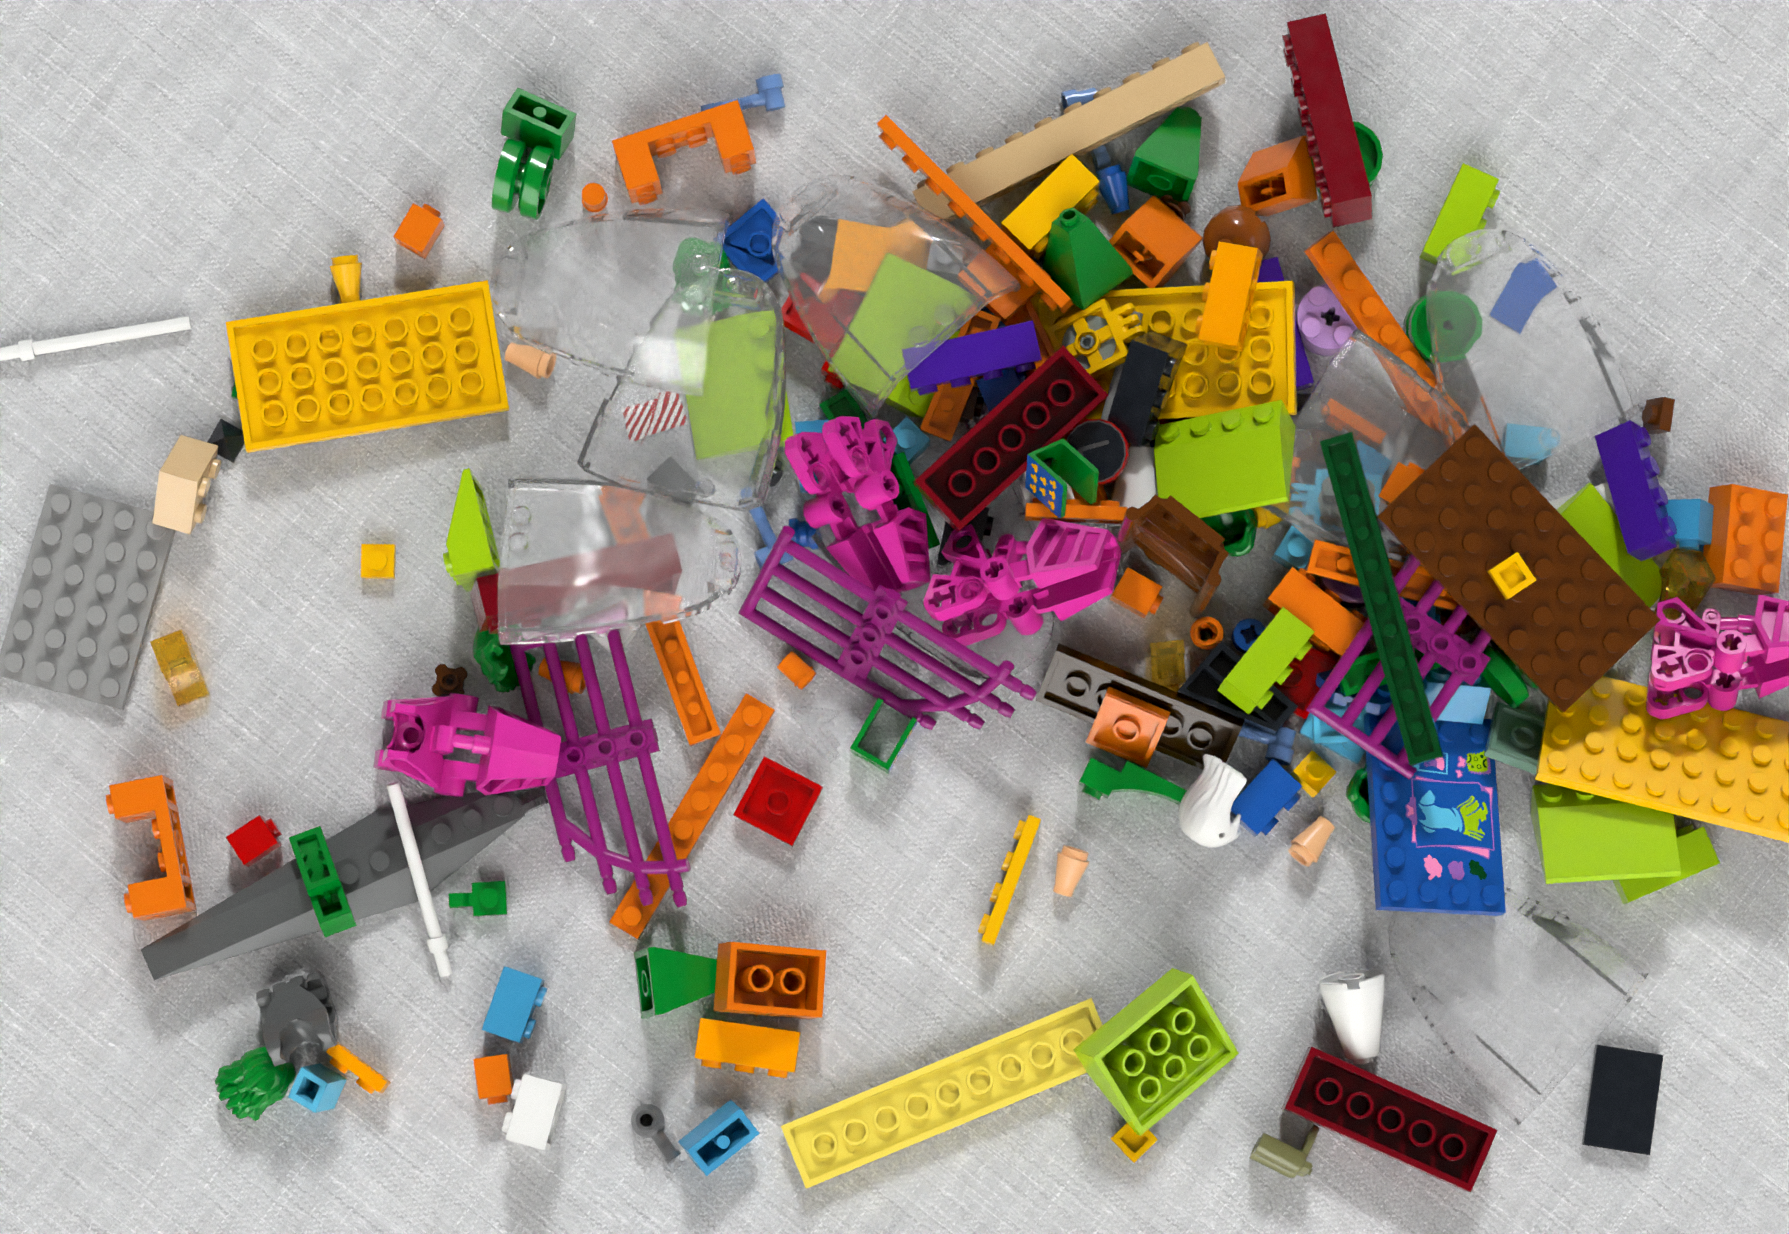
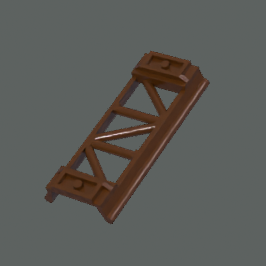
M1155 494L1150 501L1140 508L1129 507L1125 512L1116 537L1122 551L1121 555L1138 546L1149 559L1174 575L1196 593L1189 613L1191 617L1199 618L1221 583V576L1218 573L1222 563L1229 555L1224 548L1223 542L1225 539L1171 495L1168 499H1163Z

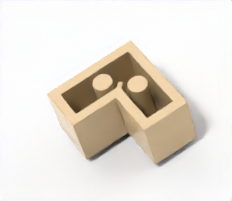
M180 435L159 471L152 524L191 534L195 525L203 522L207 511V505L203 504V497L207 496L211 478H217L221 467V460L217 459L218 445Z

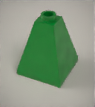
M1177 107L1136 150L1126 178L1128 186L1152 196L1156 195L1159 199L1163 195L1170 194L1177 201L1188 202L1198 177L1202 117L1199 116L1196 110L1190 107Z
M1074 208L1065 209L1052 222L1043 269L1071 298L1072 303L1082 310L1088 308L1133 274L1132 268L1094 223Z
M648 947L634 952L641 1019L664 1014L715 993L717 959L658 947Z

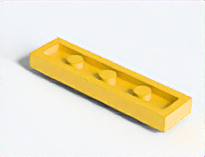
M1028 815L1026 822L1022 820L1018 822L1013 839L1019 840L1014 853L1008 851L1001 868V870L1007 872L1003 884L996 882L989 900L995 903L991 916L984 913L978 929L979 933L984 934L981 942L992 946L995 944L1039 827L1040 818Z

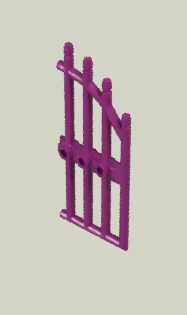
M790 526L782 528L738 612L746 619L873 697L884 700L886 705L909 719L914 717L922 727L929 730L934 728L937 721L930 715L923 714L922 712L947 711L961 721H966L971 727L980 730L985 721L979 715L972 714L969 709L964 707L979 701L993 710L996 709L999 714L1011 718L1015 709L1009 703L1002 702L999 697L991 693L1000 684L1015 693L1018 692L1020 696L1030 701L1037 694L1033 687L1023 684L1021 680L1010 674L1014 669L1012 662L1004 660L998 667L905 610L908 602L901 598V594L891 588L888 590L879 585L877 590L874 591L791 540L795 531ZM787 552L867 601L869 604L864 614L780 564L779 562L784 553ZM772 576L778 577L856 625L852 636H848L768 587L767 585ZM763 598L844 648L839 659L755 609L759 600ZM899 621L989 677L979 686L892 631ZM887 644L959 688L964 693L948 697L879 654L884 645ZM872 667H875L924 698L902 699L867 676Z
M1411 554L1394 578L1398 594L1401 593L1420 565ZM1435 579L1416 607L1400 597L1413 647L1424 654L1418 663L1422 679L1424 680L1435 662L1452 673L1430 706L1434 722L1437 721L1462 682L1464 681L1473 686L1491 659L1482 653L1491 640L1482 629L1472 644L1454 634L1467 615L1459 605L1456 606L1444 626L1427 615L1443 591V588ZM1368 617L1306 710L1410 780L1417 768L1410 766L1405 746L1396 755L1381 745V742L1397 720L1393 703H1391L1370 736L1353 726L1385 677L1381 660L1342 717L1325 707L1373 635Z
M622 610L509 641L527 718L529 721L542 727L543 723L525 651L541 646L544 649L566 737V742L560 743L555 777L545 786L559 845L562 846V857L565 862L575 860V850L571 845L573 840L596 858L600 876L603 878V888L607 895L617 892L612 865L632 872L643 906L653 904V895L649 889L650 883L647 874H667L670 888L673 891L672 896L677 908L686 906L687 897L683 891L684 885L681 873L691 870L690 863L687 858L677 860L650 755L660 751L656 728H654L652 719L644 721L641 719L618 625L628 623L626 612ZM603 629L606 631L629 725L610 729L587 634ZM571 638L575 640L598 733L580 738L556 642ZM638 758L664 861H644L619 764L621 761ZM602 766L607 767L629 857L607 849L588 770ZM575 774L591 837L566 818L557 778Z

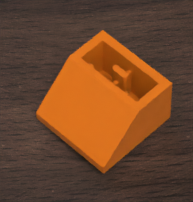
M1305 135L1253 152L1237 183L1241 206L1253 209L1257 212L1256 216H1271L1318 200L1312 162L1307 152L1305 142L1307 137Z
M1153 195L1121 225L1109 242L1132 268L1133 274L1149 288H1163L1200 244L1203 237L1156 195Z

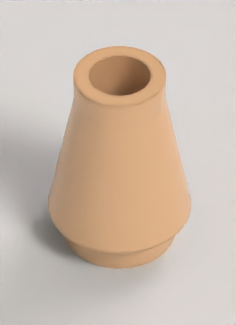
M511 342L505 352V361L516 365L537 379L541 377L549 378L555 367L556 354L550 352L548 347L520 345Z
M1319 816L1314 823L1291 841L1292 846L1288 852L1304 866L1309 867L1313 862L1316 863L1330 834L1335 829L1334 825L1326 818Z
M1063 845L1062 851L1057 854L1053 892L1072 897L1074 889L1089 864V861H1087L1088 852Z

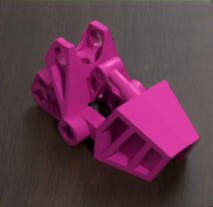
M840 416L825 422L822 433L800 432L786 438L785 454L804 489L809 494H816L815 498L805 501L803 505L804 517L807 523L816 529L830 524L836 539L826 549L846 572L874 591L881 585L888 590L891 588L898 593H902L929 583L931 580L926 514L909 507L898 511L897 505H894L892 500L897 498L899 494L898 481L891 471L892 458L898 439L887 421L873 419L865 422V428L862 429L859 417ZM880 430L883 431L886 437V444L881 440ZM813 472L815 473L818 479V483L814 479ZM842 492L854 493L858 503L863 508L868 509V511L876 509L881 520L858 527Z
M1042 518L1029 541H1017L1012 534H1004L999 538L994 553L991 555L988 549L985 550L971 524L963 527L958 532L955 530L951 532L941 552L946 560L954 564L951 576L933 574L923 604L934 620L944 621L942 632L964 646L1000 634L1006 626L1007 619L1011 621L1017 632L1021 635H1032L1043 624L1041 613L1054 611L1059 620L1063 621L1113 593L1122 551L1116 537L1107 529ZM972 536L968 546L964 548L956 547V543L961 537ZM1023 554H1027V559L1021 561ZM1033 579L1038 588L1017 593L1019 588L1022 587V581ZM988 615H997L993 624L988 626L982 625L983 620Z
M1759 594L1755 615L1721 617L1718 610L1710 608L1703 612L1702 619L1678 597L1658 602L1656 615L1661 620L1655 625L1650 659L1652 662L1646 698V710L1651 716L1659 719H1668L1699 710L1706 705L1707 701L1712 708L1727 711L1736 705L1739 690L1755 688L1760 699L1789 686V601ZM1667 608H1674L1681 613V617L1676 620H1670L1665 617L1663 611ZM1742 633H1752V634H1751V635L1744 636ZM1688 688H1695L1702 693V696L1697 699H1691L1684 694V691ZM1656 699H1661L1663 703L1667 702V705L1663 706L1660 702H1656Z
M449 693V697L392 699L383 702L381 719L394 721L393 737L390 744L386 746V750L380 749L375 751L373 768L401 772L433 787L434 793L455 797L464 796L466 781L476 782V789L485 796L546 786L556 774L561 736L501 707L488 706L487 714L477 713L479 698L470 695ZM456 731H484V736L474 734V737L456 734ZM454 747L471 750V753L482 754L479 764L443 759V755L453 753Z

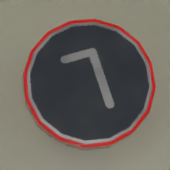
M1100 418L1086 419L1076 424L1066 435L1065 440L1098 469V485H1106L1116 480L1128 463L1129 443L1124 433L1112 422Z

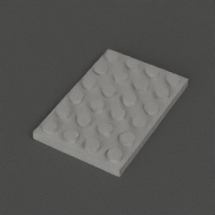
M50 484L0 651V677L124 710L176 530L152 524L154 511Z

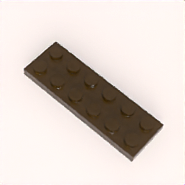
M1060 643L1056 648L1036 697L1038 702L1091 724L1094 723L1108 687L1167 710L1171 713L1155 750L1202 770L1204 769L1203 756L1205 754L1215 756L1224 763L1227 762L1244 723L1243 719Z

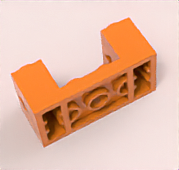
M738 100L612 140L631 203L638 202L639 205L649 204L658 199L657 195L663 194L652 156L657 155L658 158H665L675 154L677 148L689 145V148L702 146L711 137L714 139L725 173L732 171L733 175L749 171L751 165L756 164L755 151Z
M159 775L109 785L110 794L106 795V804L109 814H114L115 819L130 823L156 817V819H152V830L155 839H160L162 852H158V862L161 872L167 873V877L128 884L129 893L124 894L127 913H132L135 919L147 921L197 911L173 780Z

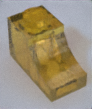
M1673 549L1659 571L1662 580L1659 602L1678 597L1688 608L1695 612L1716 580L1701 551ZM1667 608L1663 611L1667 619L1676 620L1681 617V613L1677 609Z
M181 629L150 641L161 672L169 684L177 706L181 707L210 695L186 632Z
M1183 639L1150 643L1146 650L1150 681L1177 692L1179 686L1186 682Z

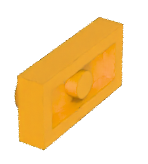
M337 1042L336 1046L326 1051V1053L332 1056L329 1062L344 1074L349 1069L359 1077L356 1083L370 1094L374 1090L383 1093L391 1083L339 1042Z

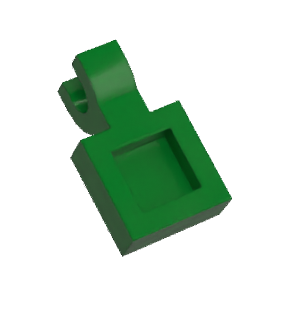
M505 881L472 883V893L448 894L450 908L473 907L474 917L507 915Z

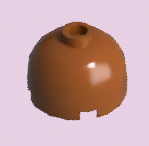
M1241 205L1227 206L1215 214L1204 229L1202 242L1206 256L1210 260L1212 251L1217 250L1220 241L1258 248L1263 254V259L1269 252L1271 242L1266 222H1261L1255 215L1257 212L1251 208Z

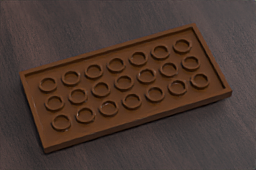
M1475 424L1462 434L1377 515V519L1561 713H1564L1661 620ZM1518 552L1536 581L1511 598L1505 599L1487 571Z

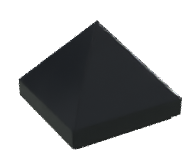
M220 419L207 443L218 445V455L234 463L245 445L243 430Z

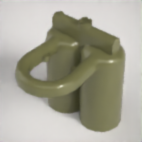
M1316 1125L1312 1126L1301 1150L1263 1133L1258 1138L1249 1158L1288 1178H1294L1296 1175L1301 1177L1307 1174L1310 1175L1313 1165L1306 1161L1317 1137L1319 1127Z

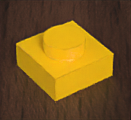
M362 544L361 578L395 579L396 545Z
M1518 552L1487 571L1505 599L1511 598L1536 581Z
M1311 750L1290 775L1302 785L1301 788L1314 798L1337 772L1317 753Z
M1127 1122L1110 1138L1133 1163L1158 1140L1149 1129L1141 1136L1137 1135Z

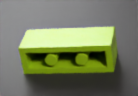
M1463 163L1419 258L1454 274L1460 265L1466 268L1474 251L1469 248V244L1473 236L1480 237L1487 220L1482 218L1486 207L1493 209L1501 192L1495 189L1499 179Z
M1282 607L1217 690L1248 715L1256 706L1262 710L1274 695L1269 689L1275 682L1282 685L1294 670L1289 666L1293 659L1296 657L1301 661L1313 645L1308 640L1315 631Z
M1693 824L1676 830L1681 868L1680 876L1613 880L1622 903H1629L1720 864L1704 826L1694 829Z

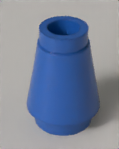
M1118 164L1096 171V177L1100 181L1099 191L1111 214L1129 210L1126 171L1122 172L1121 165Z

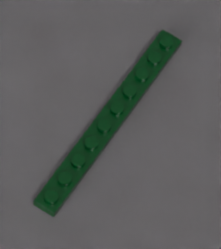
M1349 432L1320 441L1321 449L1409 764L1414 766L1442 758L1444 754L1354 433Z

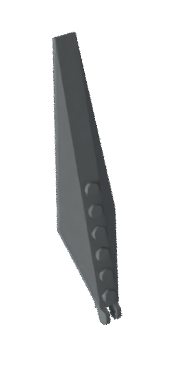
M534 788L486 796L477 791L466 793L463 797L450 796L406 805L430 892L525 817L526 813L547 804L546 796H538L521 806L516 795ZM393 808L377 810L326 840L355 921L418 902ZM295 858L141 949V952L155 981L322 930Z

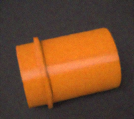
M597 183L587 184L582 190L583 206L590 212L602 211L608 203L607 193Z
M793 651L777 666L794 683V686H797L800 690L804 689L817 674L812 666L810 667Z

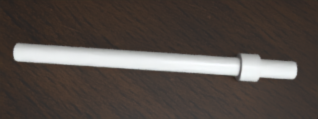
M189 316L37 342H33L32 339L18 341V345L0 348V361L21 358L23 361L35 359L36 355L189 330L192 329Z
M400 782L390 783L386 786L429 936L426 942L429 952L434 954L439 976L445 977L453 973L446 951L449 948L445 934L441 933Z

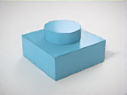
M1347 709L1329 710L1342 717ZM1312 714L1313 744L1348 742L1347 737Z

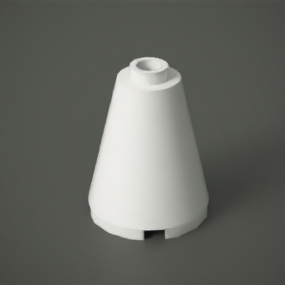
M1150 442L1141 447L1130 444L1128 463L1121 475L1116 479L1111 501H1119L1120 507H1127V509L1129 507H1136L1138 509L1150 501L1155 494L1158 496L1154 447H1150ZM1107 524V528L1119 529L1121 524Z
M1356 969V974L1345 975L1344 971L1326 975L1319 979V990L1345 1057L1353 1059L1354 1064L1372 1062L1373 1057L1379 1054L1386 981L1383 971L1379 969Z

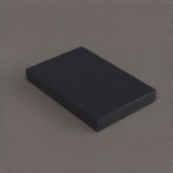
M1595 1045L1582 1145L1650 1155L1663 1055Z

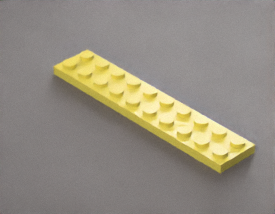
M1092 998L782 1125V1131L805 1188L812 1187L1087 1073L1073 1049L1103 1026Z

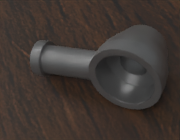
M644 1104L637 1107L631 1117L633 1130L641 1137L652 1138L665 1156V1161L667 1163L671 1162L681 1153L675 1149L662 1130L665 1124L663 1112L652 1104ZM645 1114H650L653 1117V1123L649 1127H644L641 1124V1117Z

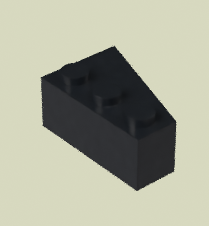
M1153 331L1131 340L1107 421L1112 422L1124 433L1128 443L1141 447L1150 442V440L1153 441L1160 425L1158 419L1167 403L1171 385L1187 347L1186 343Z
M1221 641L1177 692L1243 719L1244 723L1275 735L1296 711L1298 706L1273 685L1269 690L1274 695L1261 710L1256 706L1248 715L1220 693L1217 689L1241 659L1239 655Z

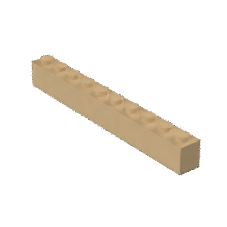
M1195 42L1182 49L1181 56L1170 60L1169 57L1163 58L1151 66L1153 70L1143 75L1140 72H1136L1123 79V85L1113 90L1107 87L1096 92L1093 95L1094 100L1084 105L1081 102L1074 103L1063 110L1064 115L1054 120L1052 117H1047L1034 125L1035 130L1025 135L1022 132L1015 133L1004 140L1005 145L995 150L993 147L983 149L975 155L976 159L965 165L962 161L946 169V175L980 208L1055 170L1071 154L1079 158L1225 84V75L1208 42L1202 45L1199 42ZM926 179L916 185L918 189L912 192L933 232L958 219V217L948 208L947 204L950 201L942 193L936 196L925 185L924 181Z

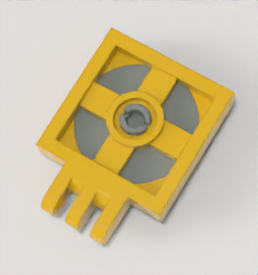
M1104 298L1090 305L1085 310H1081L1046 329L1055 351L1064 345L1093 378L1124 363L1129 350L1126 344L1131 342L1132 339L1145 334L1141 325L1136 326L1140 323L1138 315H1130L1135 311L1132 303H1127L1112 311L1109 303Z

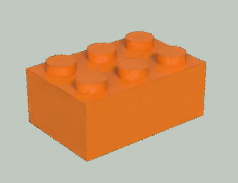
M1736 484L1709 488L1708 503L1714 505L1711 545H1704L1701 586L1751 595L1779 593L1788 494Z
M1292 567L1267 598L1263 607L1274 616L1278 614L1282 607L1287 609L1315 631L1308 642L1321 653L1336 660L1337 664L1367 618L1354 609L1351 612L1340 605L1343 600L1330 589L1323 591L1314 584L1316 579L1311 574L1306 573L1305 569L1300 568L1297 571Z
M742 942L718 944L714 1011L798 1019L822 1018L827 950Z

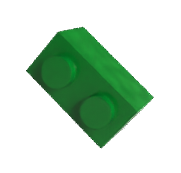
M517 87L503 109L501 135L525 142L526 146L533 149L537 145L554 149V158L560 160L574 138L577 114Z

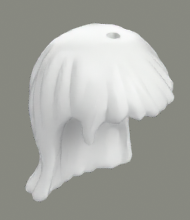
M1205 754L1203 756L1204 769L1201 775L1191 784L1181 800L1179 822L1183 832L1194 842L1202 846L1214 848L1232 842L1241 834V829H1239L1241 815L1237 814L1235 820L1231 823L1230 812L1235 798L1246 784L1247 779L1241 772L1222 762L1221 759Z

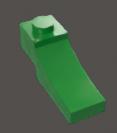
M1090 758L1078 782L1079 785L1083 786L1081 792L1096 800H1100L1101 796L1108 799L1110 794L1114 792H1137L1158 796L1179 805L1187 791L1129 761H1126L1122 771L1119 772L1093 758Z
M321 826L289 837L324 937L326 938L357 926Z

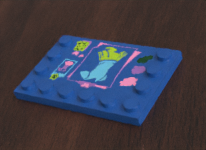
M1368 712L1364 714V731L1366 735H1371L1384 714L1376 715ZM1484 719L1483 724L1437 720L1435 726L1444 757L1414 765L1417 770L1410 780L1366 751L1376 910L1502 916L1506 913L1496 767L1494 759L1484 756L1491 719ZM1397 720L1381 742L1382 746L1396 755L1404 746Z

